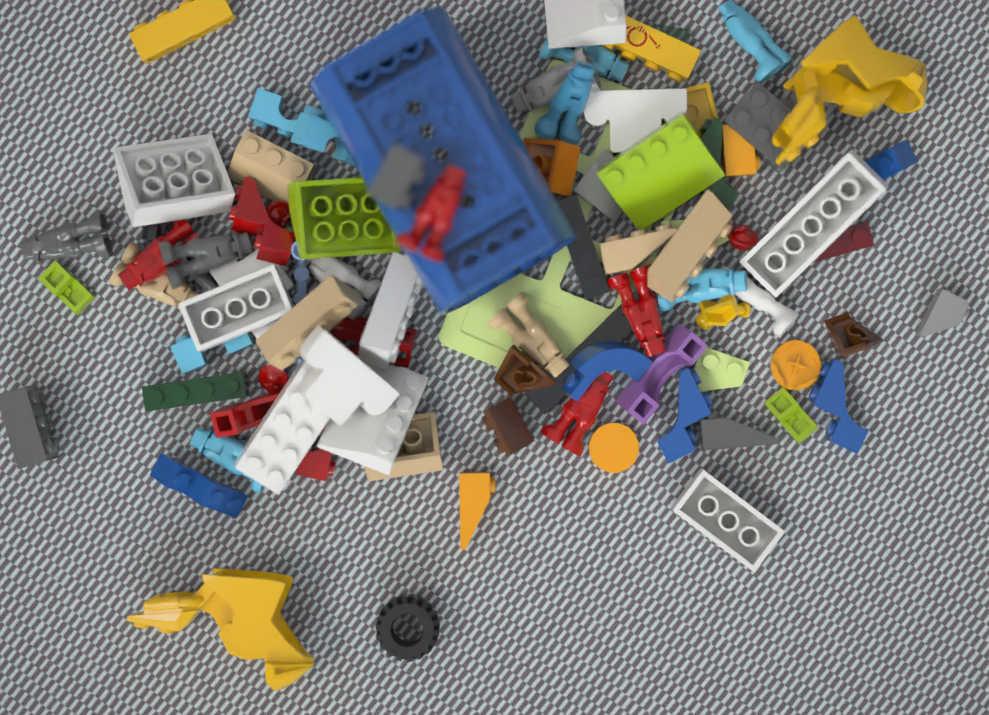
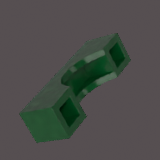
M247 372L142 386L145 412L250 396Z

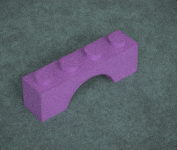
M679 323L663 341L666 351L651 356L649 359L653 363L638 382L632 379L614 401L643 425L660 406L659 394L665 381L678 369L692 366L708 347L692 331Z

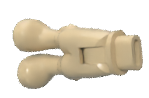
M131 242L126 248L121 261L125 264L131 263L141 253L140 247L136 243ZM119 264L115 268L109 279V284L116 287L123 285L118 274L126 269L125 265ZM167 273L151 282L143 283L142 287L136 286L138 291L144 296H150L160 302L175 306L179 310L178 303L200 295L192 290V286L188 287L183 281L179 288L172 290Z
M522 291L506 307L524 324L525 330L515 323L504 308L491 318L487 324L493 329H503L506 331L517 348L521 349L538 365L544 367V371L548 370L556 378L570 364L563 357L564 353L560 351L555 340L545 329L544 323L530 314L527 309L528 297Z

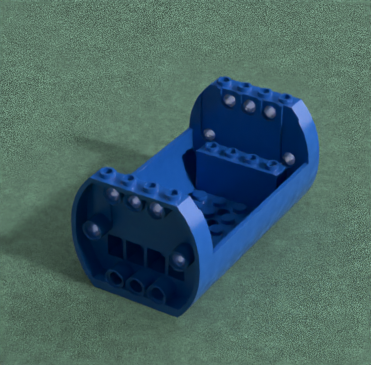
M432 7L418 11L328 63L311 81L310 88L368 189L394 143L424 160L426 171H428L420 186L416 184L413 187L412 194L414 198L407 210L402 208L399 213L374 199L396 238L400 233L409 232L414 226L417 209L422 205L430 189L438 180L439 174L443 175L447 165L467 173L463 182L465 188L461 192V197L470 194L475 198L476 202L471 209H464L459 201L453 218V227H451L447 234H444L441 249L445 253L442 263L432 261L420 255L423 245L432 232L433 224L427 227L417 253L402 247L441 315L448 314L469 304L554 255L577 238L576 233L446 8ZM412 101H417L422 106L421 112L415 116L409 115L406 111L407 105ZM426 124L432 125L435 128V134L430 139H424L420 136V129ZM437 148H445L448 151L449 156L446 161L437 162L434 160L433 153Z

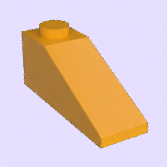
M490 472L459 473L461 550H466L490 500V493H495V477H490Z

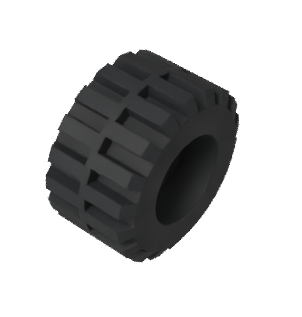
M411 594L409 596L401 595L396 599L390 600L381 610L375 627L377 632L376 639L379 640L381 649H385L389 657L394 656L398 661L405 659L407 662H412L413 659L417 658L419 660L425 654L428 655L437 642L440 629L438 613L432 608L433 605L430 602H425L424 598H417ZM412 614L422 622L423 632L417 640L407 642L395 635L393 623L398 616Z

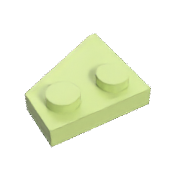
M706 348L696 360L693 370H696L702 382L698 384L701 392L740 387L743 384L750 362Z

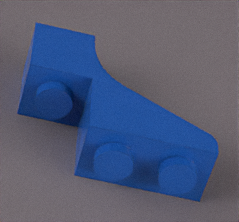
M906 139L864 162L884 180L917 163L918 160Z
M830 359L829 362H824L819 375L822 378L819 384H814L810 391V405L836 416L835 421L831 420L827 426L825 434H828L826 440L858 454L868 430L857 425L849 416L846 407L844 366L841 361Z
M688 366L683 367L679 371L677 419L668 431L657 437V442L668 463L696 450L694 443L698 440L692 428L686 429V426L712 414L710 407L713 406V403L707 391L701 392L698 384L702 382L696 370L690 371Z
M163 453L160 454L150 473L151 477L165 487L184 493L201 506L234 518L238 517L248 498V495L195 470L177 458Z

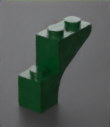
M713 116L711 120L707 118L704 121L699 132L702 133L700 138L720 166L722 122ZM722 177L701 191L699 198L701 199L708 189L729 211L739 195V191L730 186Z

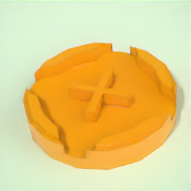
M791 340L781 344L775 349L770 361V370L773 378L780 386L788 390L798 391L808 388L817 380L821 369L819 353L812 345L800 340Z
M607 423L600 426L592 434L589 441V454L593 463L601 470L609 473H620L629 469L636 461L639 453V442L635 433L629 427L620 423Z

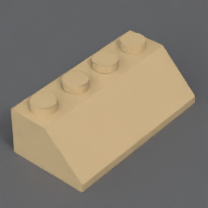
M708 189L648 269L647 287L671 303L677 297L681 299L689 288L687 283L692 277L695 279L698 277L704 267L702 263L706 257L710 259L718 249L717 242L721 237L725 239L733 228L731 225V213Z
M331 274L255 340L266 361L280 370L291 365L301 355L300 349L303 342L317 325L328 333L332 327L348 316L359 305L361 294Z

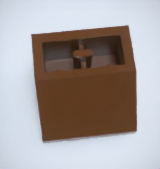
M511 396L484 409L485 416L481 419L487 430L493 429L497 436L493 441L500 454L505 452L508 457L534 442Z

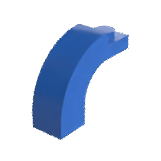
M619 341L596 343L582 350L571 360L570 364L576 370L568 375L562 389L570 397L578 401L593 380L606 371L618 370L626 373L638 382L653 361L627 343Z

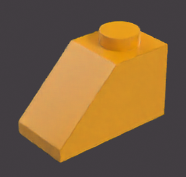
M722 125L721 155L722 168L725 173L723 178L754 176L757 174L756 169H760V156L755 154V148L731 127Z

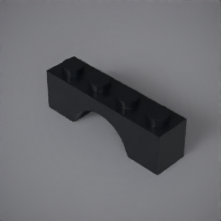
M577 194L557 201L577 235V238L568 244L567 248L584 300L610 292Z

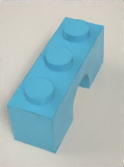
M260 88L257 89L248 115L251 120H254V126L266 130L268 126L278 129V134L291 138L298 119L287 120L283 117L282 106L285 99L282 96ZM309 105L305 106L303 112L310 114L311 110L326 115L323 110Z
M311 110L310 114L300 112L290 142L310 150L324 152L327 142L334 138L336 150L333 159L355 167L329 121L324 120L326 115Z
M249 332L223 344L228 353L233 354L254 345L255 342ZM189 334L176 338V344L170 346L182 374L190 373L209 364L205 351H197Z

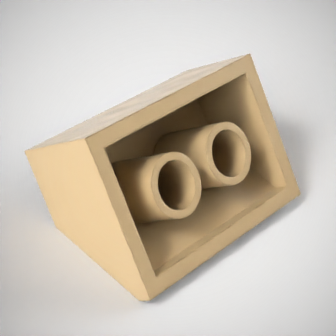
M245 130L234 152L228 170V177L241 185L245 176L255 180L260 195L274 202L283 201L289 205L287 184L295 181H310L317 167L313 163Z
M435 412L414 415L389 475L364 466L368 481L443 470Z

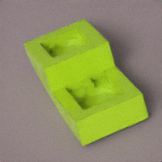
M56 260L38 278L76 315H79L95 299V296Z
M784 387L764 402V405L799 445L819 429Z

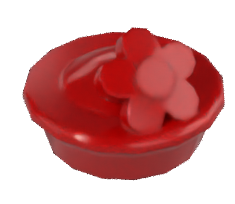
M276 201L265 208L268 217L277 226L284 228L287 224H290L291 215L287 203Z
M747 225L734 226L728 234L729 243L738 250L748 251L758 243V235L750 228H747Z
M271 364L263 366L258 374L259 383L269 392L282 390L289 380L285 369L280 370Z

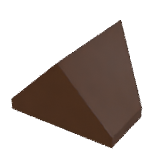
M848 312L824 320L837 358H843L866 350L884 341L851 318Z
M515 345L510 347L493 379L511 396L521 392L556 385L552 379Z

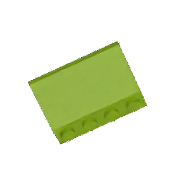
M683 111L597 168V175L638 230H644L725 176V173Z
M362 178L295 181L287 184L289 210L300 260L400 252V245L395 242V234L374 198L368 194V187Z

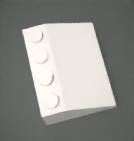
M544 0L549 49L626 43L624 0Z
M212 134L129 145L113 149L123 200L132 227L231 211L235 192Z
M364 363L400 394L387 410L380 415H371L359 405L342 425L329 418L317 447L389 475L429 377L402 367L389 366L385 370Z

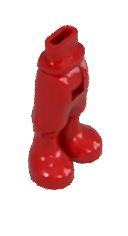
M447 165L443 175L439 174L438 180L430 189L422 205L417 209L414 226L409 232L400 233L395 242L417 253L427 227L433 224L432 232L423 245L420 255L432 261L442 263L445 255L441 249L444 234H447L451 227H453V218L460 201L461 192L465 188L463 182L467 173Z
M185 219L175 220L173 229L165 236L154 239L131 263L125 265L126 269L119 273L118 277L129 291L138 285L142 287L143 283L151 282L166 273L165 267L180 264L182 259L164 265L158 243L168 241L174 245L182 239H187L181 244L185 245L194 238L200 237L194 233L192 227Z
M651 264L630 271L632 281L639 294V301L634 298L628 273H623L606 280L608 287L619 293L623 301V314L627 317L635 336L641 343L640 348L644 347L647 357L666 351L663 342L666 338L662 336L663 327L657 307L658 300L651 293L650 288L647 287L648 269L651 267Z
M607 372L597 376L578 401L571 397L568 402L564 403L560 418L554 424L544 425L540 432L555 443L560 444L569 425L576 419L575 427L561 446L580 457L584 451L582 445L583 436L586 430H589L595 424L596 416L605 400L607 391L611 389L608 386L614 376Z

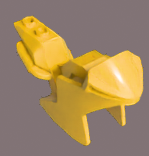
M857 16L847 19L801 62L803 67L783 85L787 91H796L798 104L791 113H788L772 136L773 144L776 147L781 146L783 149L775 162L778 165L786 159L791 162L802 153L800 151L801 148L806 146L809 149L820 140L818 135L827 124L823 102L836 103L840 112L859 118L876 111L882 104L899 114L911 113L923 108L928 87L927 65L919 59L877 48Z
M213 568V575L202 574L204 584L197 592L182 591L157 594L144 602V612H136L127 616L126 621L134 622L133 626L148 629L149 626L158 627L159 632L173 634V631H180L187 627L201 610L210 613L221 630L218 634L229 654L245 660L263 658L266 661V683L274 691L290 686L314 666L315 657L306 651L281 614L294 581L293 577L275 572Z

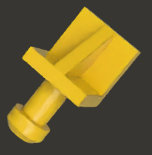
M731 294L722 297L719 302L702 301L699 303L702 312L697 315L696 324L703 330L710 329L713 325L727 326L737 315L747 318L751 313V307L745 302L737 304L735 296Z

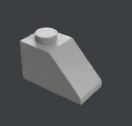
M937 289L915 335L925 337L957 326L960 322L963 323L969 315L970 309H968V305L970 302L947 290Z

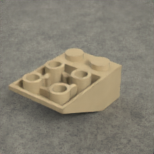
M668 224L655 227L656 232L647 234V230L630 232V238L622 239L620 235L606 237V243L600 244L606 274L612 275L635 270L667 244L678 229H672V225Z

